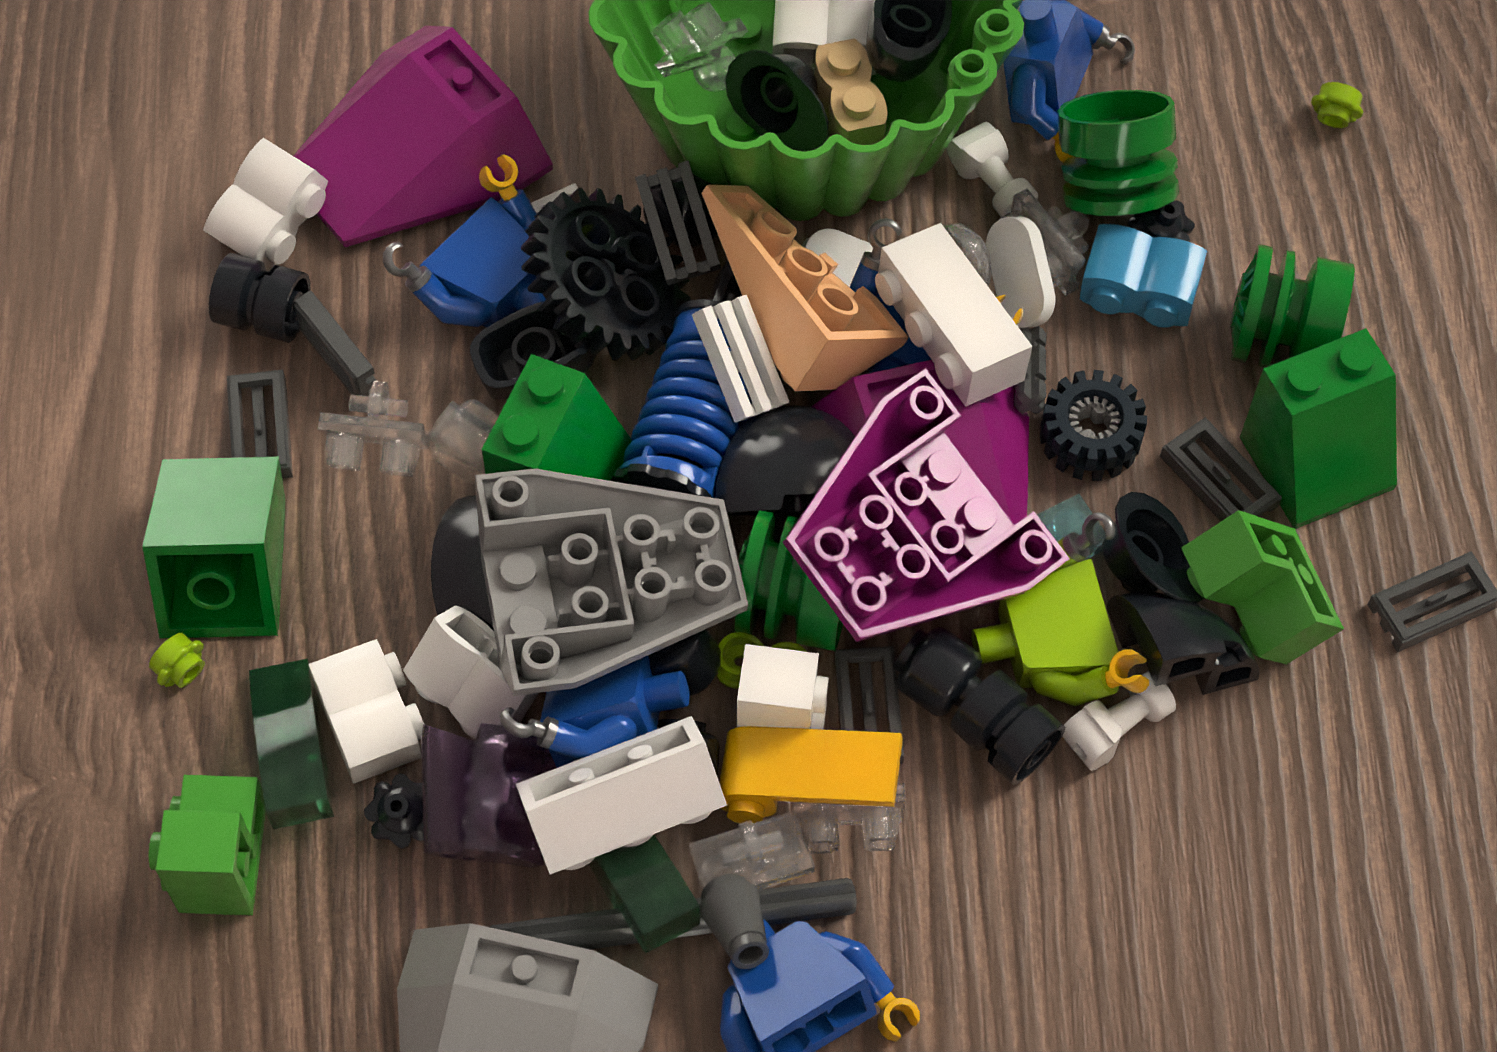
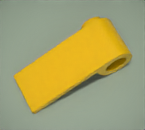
M754 726L731 729L726 737L720 776V786L727 806L721 809L726 811L727 817L734 822L755 825L762 823L765 817L772 816L777 812L778 801L895 807L903 741L902 734Z

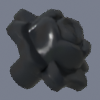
M1177 200L1161 208L1135 214L1128 221L1130 228L1142 231L1153 238L1169 237L1190 242L1188 234L1195 227L1194 222L1186 216L1184 205Z
M402 773L394 776L392 786L384 781L376 783L373 800L364 809L366 819L375 822L371 827L373 837L378 840H390L400 849L409 847L412 837L417 841L426 840L429 837L430 824L440 811L438 804L429 800L432 795L431 786L428 783H415Z

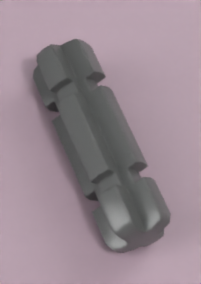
M1039 326L1032 329L1029 327L1019 328L1032 345L1025 381L1014 385L1016 393H1014V406L1021 413L1031 411L1037 414L1045 406L1046 332Z

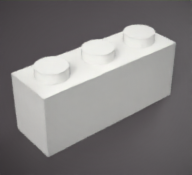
M941 223L882 247L878 274L875 276L876 288L881 299L886 305L894 306L905 322V328L911 341L917 347L922 346L935 364V370L941 383L947 389H953L965 407L1025 381L1032 345Z
M692 716L516 784L550 875L563 869L575 870L582 868L599 855L622 846L634 847L648 841L655 833L681 823L692 824L707 818L712 811L727 806L706 743Z

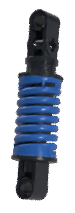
M728 259L717 275L708 299L687 301L676 309L672 319L673 332L667 340L665 351L660 359L659 368L655 371L652 386L647 392L645 405L641 408L638 423L632 431L631 443L625 449L624 463L613 472L610 481L715 498L719 469L724 454L733 436L747 419L737 423L734 422L692 314L702 308L713 307L721 302L732 301L742 296ZM718 318V319H717L718 324H719V326H720V329H721V331H722V334H723V336H724V339H725V341H726V344H727V346H728V349H729V351H731L730 345H729V343H728V340H727V338H726V335H725V333H724V330H723L722 325H721V323H720V320H719V318ZM739 372L738 374H739V376H740V379H741V381H742V384H743V386H744V389H745V391H746V394H747V396H748V399H749V401H750V404H753V403H752V400H751V398H750V395H749V393H748V390H747V388H746V385H745V383H744V380H743V378H742V375H741V373Z

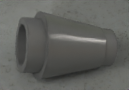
M725 874L714 878L704 887L701 893L700 916L737 968H754L763 963L769 954L759 891L755 885L738 874Z

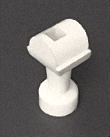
M983 122L951 140L947 147V152L952 164L958 171V175L964 179L980 177L996 193L992 204L1001 218L1021 217L1036 203L1038 193L1030 182L1025 178L1013 179L1004 165L1009 159L1007 145L1000 131L995 129L990 123Z
M1147 671L1143 676L1149 679L1150 682L1145 691L1141 693L1129 691V698L1109 709L1099 700L1087 704L1064 724L1066 728L1062 737L1089 770L1093 771L1104 764H1108L1114 757L1120 738L1143 718L1151 722H1159L1176 710L1174 696L1167 684L1155 686L1150 672Z

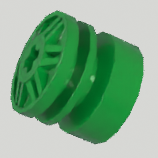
M1146 90L1096 92L1065 102L1057 110L1059 144L1062 152L1072 156L1061 165V173L1064 181H1066L1063 186V200L1066 207L1084 214L1120 216L1161 208L1173 202L1179 195V181L1174 174L1178 168V161L1173 152L1164 149L1171 146L1176 139L1175 103L1170 96Z
M1258 244L1253 260L1241 276L1230 322L1232 336L1231 360L1245 363L1253 339L1262 341L1259 356L1260 367H1268L1279 345L1289 347V358L1340 339L1351 299L1355 273L1354 264L1317 257L1308 272L1306 280L1295 278L1296 258L1294 251L1286 250L1279 272L1274 274L1269 273L1273 247Z
M759 510L752 531L742 545L738 560L748 607L747 611L735 616V631L752 634L759 611L764 610L766 611L764 637L775 640L785 615L796 617L795 636L797 644L836 652L843 623L783 544L798 518L788 516L780 541L773 540L775 514Z

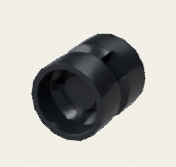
M230 253L221 261L214 275L209 296L210 319L216 324L242 331L249 329L253 325L258 335L290 343L300 331L294 300L310 291L309 275L305 272L279 265H274L268 272L262 261Z
M999 670L984 679L963 701L951 720L950 728L974 750L979 751L987 748L989 750L987 762L1008 781L1016 785L1034 772L1050 755L1062 738L1066 727L1039 703L1028 706L1026 704L1028 693L1002 670Z

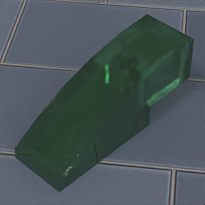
M308 658L249 670L252 715L265 810L273 830L334 817L326 772L328 768Z
M655 835L641 845L634 847L622 846L595 857L589 863L614 909L619 908L645 954L700 925V905Z

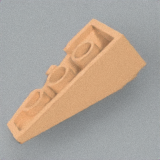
M706 185L702 196L742 296L747 294L773 362L780 371L781 378L795 392L836 390L852 377L858 376L904 346L909 338L879 299L864 286L854 292L833 273L838 264L825 252L818 256L813 251L800 245L794 239L797 234V228L749 186Z

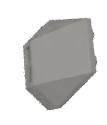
M541 469L475 475L482 568L500 668L513 696L577 688L747 611V597L723 499Z
M472 923L416 929L413 932L397 987L400 1052H641L644 1048L658 984L590 949Z

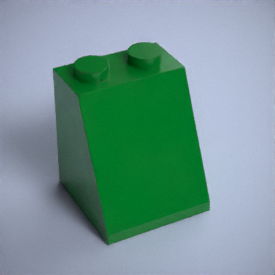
M1367 328L1265 367L1262 370L1239 438L1263 478L1282 497L1279 505L1293 528H1300L1394 490L1397 485L1396 374Z
M531 354L481 451L485 474L541 469L610 481L613 472L624 463V452L631 443V438L585 373Z
M279 456L162 459L142 545L159 639L170 638L178 633H183L188 638L278 636L286 506Z

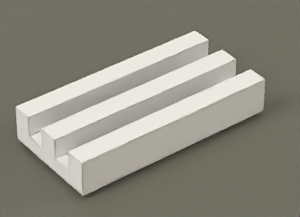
M747 294L737 297L732 301L721 302L713 307L702 308L692 314L735 423L789 403ZM718 318H719V320H720V323H721V325H722V328H723V330H724V333H725L726 338H727V340H728V343H729V345H730L731 351H729V349H728V346H727V344H726V341H725V339H724V336H723L722 331H721V329H720V326H719V324H718V321H717ZM739 372H740L741 375H742V378H743V380H744V383H745V385H746V388H747V390H748V393H749V395H750V398H751L753 404H750V401H749V399H748V396H747V394H746V391H745V389H744V386H743L742 381H741V379H740V376H739V374H738Z

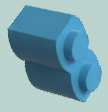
M1100 224L1098 225L1084 272L1080 300L1104 314L1135 313L1157 327L1188 326L1207 250L1181 239L1169 237L1153 238L1142 231L1130 227Z

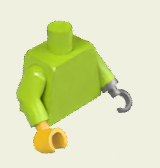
M1098 512L1089 515L1085 519L1081 535L1071 532L1057 541L1070 558L1067 562L1024 594L1001 600L998 608L1001 624L972 629L971 632L973 648L981 655L982 664L1010 658L1016 682L1020 687L1034 688L1040 695L1072 706H1079L1113 695L1118 692L1119 686H1123L1133 693H1141L1148 688L1150 682L1143 675H1133L1128 678L1130 669L1137 664L1146 663L1147 659L1131 649H1124L1118 652L1092 559L1084 560L1090 554L1089 547L1095 543L1093 528L1097 521L1100 520L1105 525V538L1107 540H1111L1115 536V526L1112 519L1108 515Z

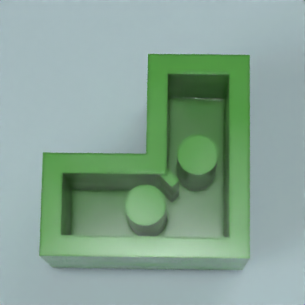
M1238 510L1181 547L1190 565V568L1187 569V575L1193 588L1205 599L1235 607L1243 624L1240 627L1241 637L1251 652L1258 658L1287 665L1344 630L1295 528Z
M183 776L181 796L172 797L170 809L164 810L161 832H153L149 844L150 869L156 870L161 880L162 891L168 892L179 913L253 916L267 798L258 777Z

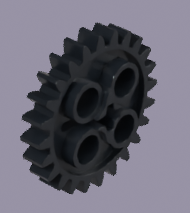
M578 188L570 196L562 192L552 202L549 201L534 216L535 220L526 228L525 232L529 238L521 245V250L531 256L521 268L523 271L536 276V279L527 289L529 292L543 293L545 297L538 310L540 312L554 311L558 317L554 322L553 328L557 331L566 325L572 329V344H578L583 338L588 339L592 355L596 356L606 346L610 357L614 361H617L624 353H627L632 361L639 358L644 352L649 356L652 355L662 345L667 343L669 336L673 332L672 319L676 309L681 304L691 301V297L681 291L690 279L671 285L667 284L649 222L645 224L640 220L641 206L637 204L630 211L625 210L622 195L617 194L607 203L602 189L597 188L588 197L582 188ZM665 237L669 246L673 240L670 237ZM671 255L674 268L684 261L682 256Z

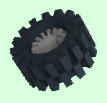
M1083 370L1074 373L1072 383L1067 377L1058 381L1057 390L1052 388L1047 396L1042 415L1039 436L1040 443H1046L1044 454L1048 460L1058 456L1055 467L1063 473L1069 465L1075 467L1072 477L1082 480L1084 471H1092V481H1102L1106 469L1111 478L1120 475L1123 465L1128 469L1134 463L1136 454H1139L1147 426V415H1144L1146 409L1144 400L1142 398L1135 401L1138 390L1132 384L1122 390L1120 387L1123 378L1116 374H1113L1110 382L1103 381L1104 371L1094 370L1092 380L1086 379ZM1090 418L1094 424L1104 423L1107 430L1104 431V434L1101 432L1098 433V436H1095L1091 429L1083 430L1081 426L1078 427L1079 421Z

